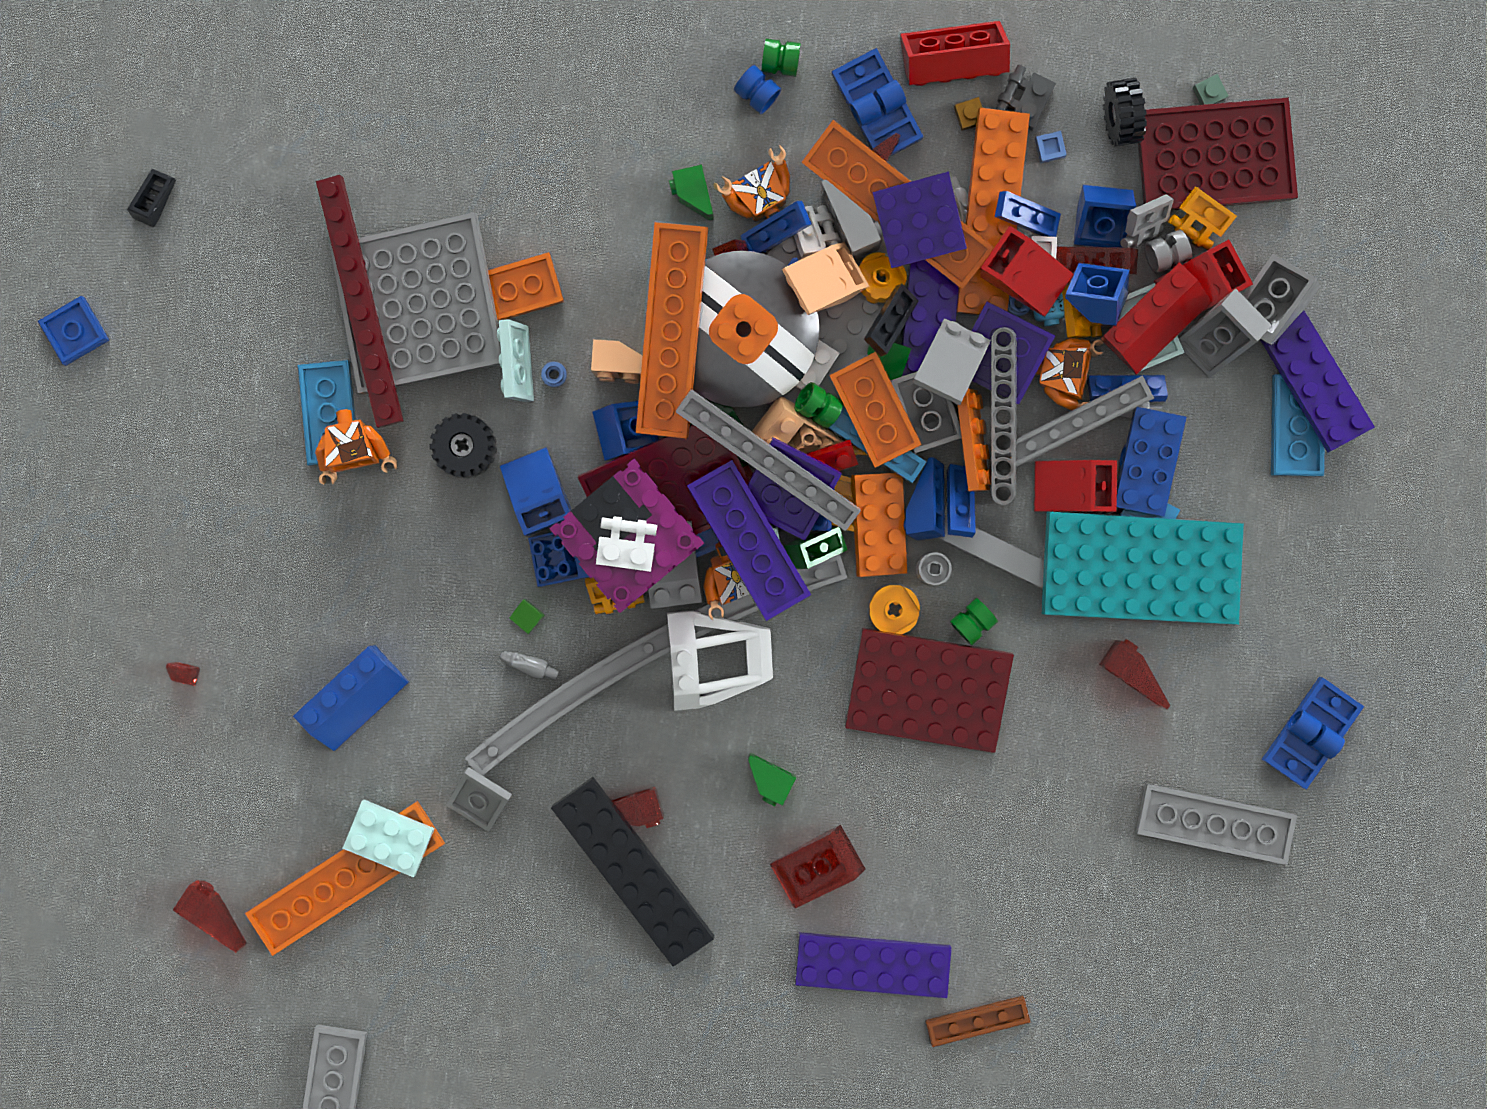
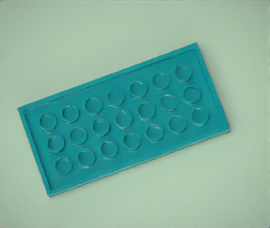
M1046 512L1041 614L1239 625L1244 523Z

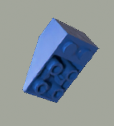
M547 447L500 466L524 536L533 535L565 520L563 517L572 509Z
M547 533L528 538L538 587L589 577L579 565L580 561L572 557L561 542L563 540L560 537L555 536L553 533Z

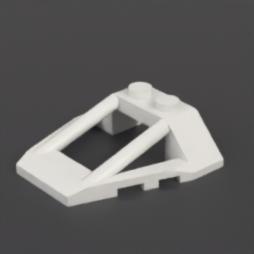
M693 610L667 613L674 711L698 709L713 705L759 686L773 678L770 628L741 621L726 620L719 616H714L713 620H711L709 615ZM694 626L736 632L696 639ZM745 640L747 675L699 684L697 649Z

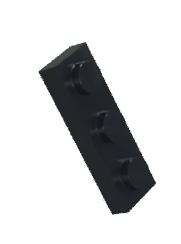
M902 283L895 286L864 338L880 357L888 354L918 303L917 298Z

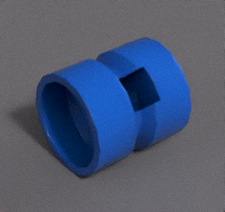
M753 65L738 80L734 87V92L742 99H750V106L761 115L775 102L782 89L771 79L765 81L766 75L757 66Z

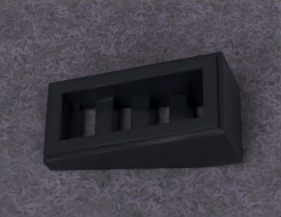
M151 169L127 208L131 217L146 225L155 227L176 182L175 178ZM155 180L160 183H163L164 186L160 187L158 185H155ZM153 190L159 194L156 196L151 194L150 191ZM146 200L152 201L153 204L146 203Z

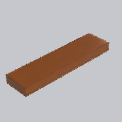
M1024 996L925 1020L932 1047L1031 1023Z

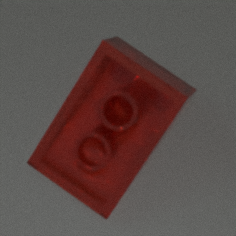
M841 825L817 836L770 864L794 908L856 880L866 870Z

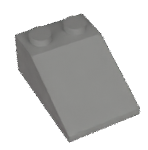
M828 180L821 181V194L829 212L832 214L842 242H845L854 260L878 250L882 240L881 236H883L878 221L873 223L868 213Z
M1274 254L1271 255L1253 281V285L1244 294V297L1272 325L1260 338L1271 346L1302 313L1321 287L1317 278Z
M1235 288L1179 337V341L1184 352L1210 378L1257 343L1272 325Z
M944 318L912 383L960 405L991 340L985 338L980 333L962 327L957 322Z
M917 372L891 380L922 443L921 446L911 450L914 454L962 439L960 424L952 401L912 383Z
M687 521V523L692 527V521ZM696 550L648 590L651 609L702 602Z

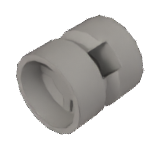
M1180 229L1165 235L1164 239L1158 237L1148 241L1144 246L1147 261L1155 273L1171 268L1172 263L1177 265L1179 262L1182 264L1192 259L1189 240Z
M938 552L922 555L915 565V574L918 580L927 585H940L946 582L952 571L949 559L944 554Z

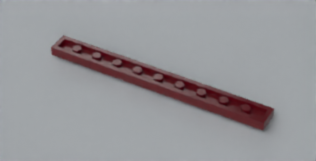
M336 175L316 181L376 427L382 428L404 422L344 178L341 175Z

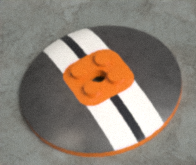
M732 251L705 260L693 390L701 396L721 405L731 407L759 406L772 402L788 393L808 371L814 359L819 341L818 313L815 312L807 315L800 306L799 299L792 287L787 283L786 276L782 271L783 268L787 267L783 262L768 255L751 251ZM740 322H746L750 326V333L746 337H741L736 332V326Z

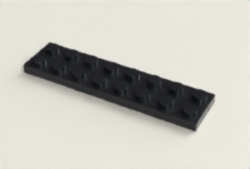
M594 777L552 805V811L673 967L714 940L715 935Z

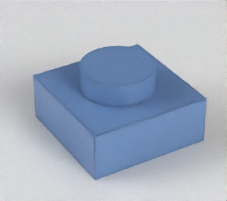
M1061 131L1036 136L1035 143L1040 164L1066 157L1067 154Z

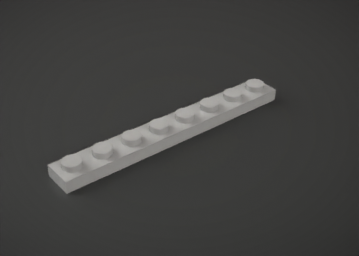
M690 389L675 412L842 530L846 531L861 512L859 507L692 389Z

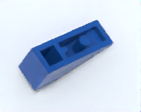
M934 457L928 458L906 508L904 529L906 535L917 541L945 537L944 464Z

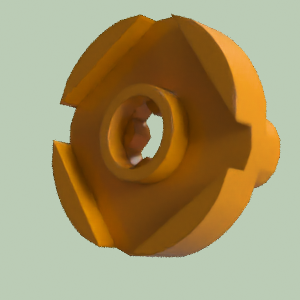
M885 253L869 254L859 265V269L869 285L861 293L866 296L867 301L870 303H886L895 286L901 283L905 286L907 274L904 266L891 268L889 257L885 256ZM876 273H879L880 276H885V281H878Z
M887 585L880 588L873 595L869 603V616L878 630L904 634L910 631L917 623L920 604L916 595L910 589L901 585ZM891 603L901 606V609L898 610L899 616L896 617L894 614H888L887 611L890 610L889 605Z

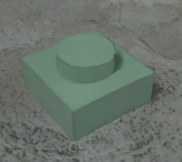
M1218 74L1194 85L1192 88L1201 105L1216 104L1229 96Z

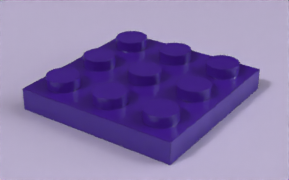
M949 171L873 192L891 268L967 249Z
M986 301L972 331L982 334L989 340L992 339L993 333L999 328L1008 327L1016 333L1017 404H1020L1055 335ZM1003 331L999 333L997 341L1001 346H1008L1011 342V336ZM991 342L972 379L973 382L991 390ZM1000 358L997 363L998 369L1002 372H1008L1011 368L1009 359ZM1000 384L997 392L1006 398L1010 396L1011 388L1007 384Z
M772 437L769 443L832 489H834L842 475L840 471ZM755 469L747 486L768 522L805 541L820 513Z

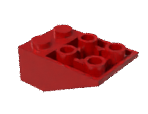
M1011 226L1008 227L980 268V277L1043 317L1047 315L1074 276L1071 271L1035 241Z
M1229 239L1183 264L1199 281L1212 301L1203 311L1216 305L1235 288L1241 292L1253 285ZM1168 273L1154 280V283L1157 284Z
M1117 460L1035 461L1034 512H1116Z

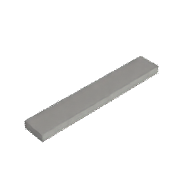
M1141 376L1017 438L1016 467L1154 399L1144 377ZM1009 442V443L1003 445V447H1004V448L1010 447V446H1011V442Z

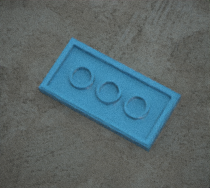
M349 360L298 365L308 466L318 465L315 450L321 436L325 434V428L338 424L337 411L349 409L351 410L353 421L356 420Z
M1281 374L1272 375L1271 475L1324 476L1325 448Z

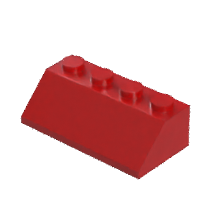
M1000 21L900 34L905 74L909 85L923 86L930 82L939 81L946 83L953 79H974L977 76H998L1001 73L1010 72V42Z
M1179 262L1101 340L1137 375L1212 301L1199 281Z

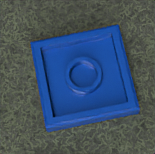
M83 296L74 299L38 320L40 327L61 363L66 366L109 341L105 331Z

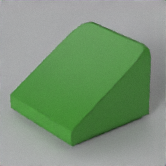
M523 599L509 618L529 634L545 615L527 599Z

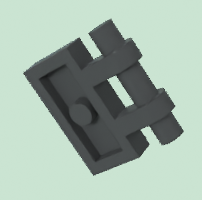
M1017 65L1015 71L1010 73L1007 81L1009 83L1004 93H1001L997 100L999 104L996 109L1006 111L1009 108L1014 112L1030 114L1028 129L1033 131L1056 83L1034 72L1028 81L1023 78L1026 68L1022 65ZM1017 88L1024 91L1019 101L1013 98Z

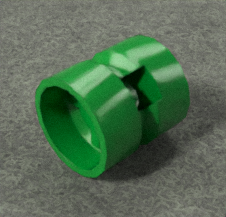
M766 38L761 71L775 74L779 70L782 75L796 77L801 43L787 41L782 45L780 40Z
M810 382L799 393L794 408L795 411L807 418L812 417L813 422L823 428H829L838 419L843 408V402L837 396L829 392L826 393L825 389Z
M975 598L965 607V613L959 612L949 621L971 646L982 637L983 630L989 631L998 623L997 618L978 598Z

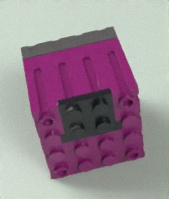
M635 459L627 464L628 468L623 472L621 470L566 514L563 517L565 520L549 528L555 536L563 540L561 542L572 557L580 561L579 565L587 575L598 582L596 584L607 599L611 598L615 603L614 607L619 613L704 544L701 538L693 533L692 527L682 515L679 516L675 511V507L667 497L659 492L657 485L647 473L641 470V466ZM613 516L622 517V520L632 522L645 520L647 524L657 525L656 536L645 534L644 543L655 544L651 572L596 564L599 537L611 538V530L601 529L602 517L613 519ZM620 531L619 539L635 541L636 533Z

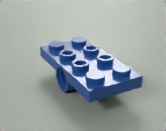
M877 48L832 71L831 75L871 150L881 158L886 159L923 139L924 136L906 104V97L902 87L897 80H893Z
M1141 407L1134 408L1127 442L1123 446L1119 460V469L1121 470L1117 483V507L1165 517L1186 416Z
M1319 677L1262 760L1301 788L1307 790L1328 759L1334 758L1341 751L1345 743L1344 735L1364 706L1323 677Z

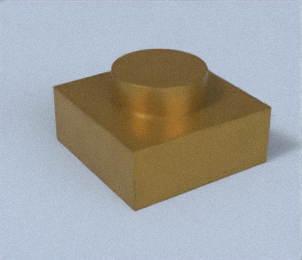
M979 97L955 104L954 110L961 131L976 127L978 109L982 108Z

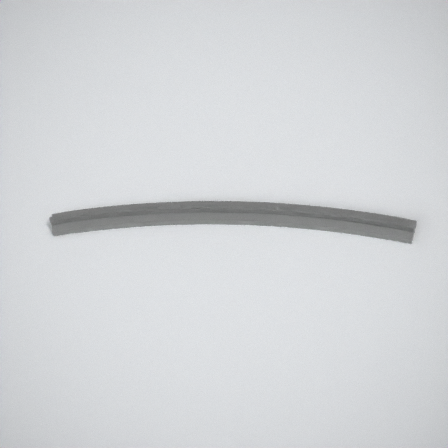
M840 554L809 569H797L809 591L847 579ZM750 594L724 605H721L720 602L718 603L724 610L723 618L731 621L759 610ZM708 604L695 611L709 615L711 605ZM715 609L711 613L713 617H722L719 609ZM668 624L620 649L551 692L465 757L466 761L477 773L483 776L514 750L579 704L626 675L670 652ZM694 626L695 637L698 638L716 628Z

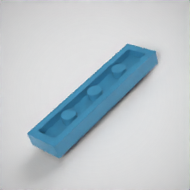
M843 407L838 419L829 429L845 440L850 439L854 446L868 454L846 408ZM908 451L883 465L912 484L926 461L913 452Z

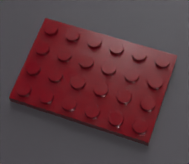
M1289 97L1146 109V134L1144 135V140L1138 143L1144 204L1167 194L1174 199L1171 210H1182L1179 207L1195 186L1223 206L1288 201L1298 198Z
M693 424L689 427V437L687 439L665 436L577 477L588 497L620 470L623 472L628 468L627 464L635 459L641 466V470L644 473L646 472L657 485L659 492L664 494L672 503L679 516L682 515L686 521H692L693 533L695 535L711 529L692 497L687 485L733 460L745 483L748 484L749 482L738 456Z
M862 628L845 728L995 753L1014 654Z

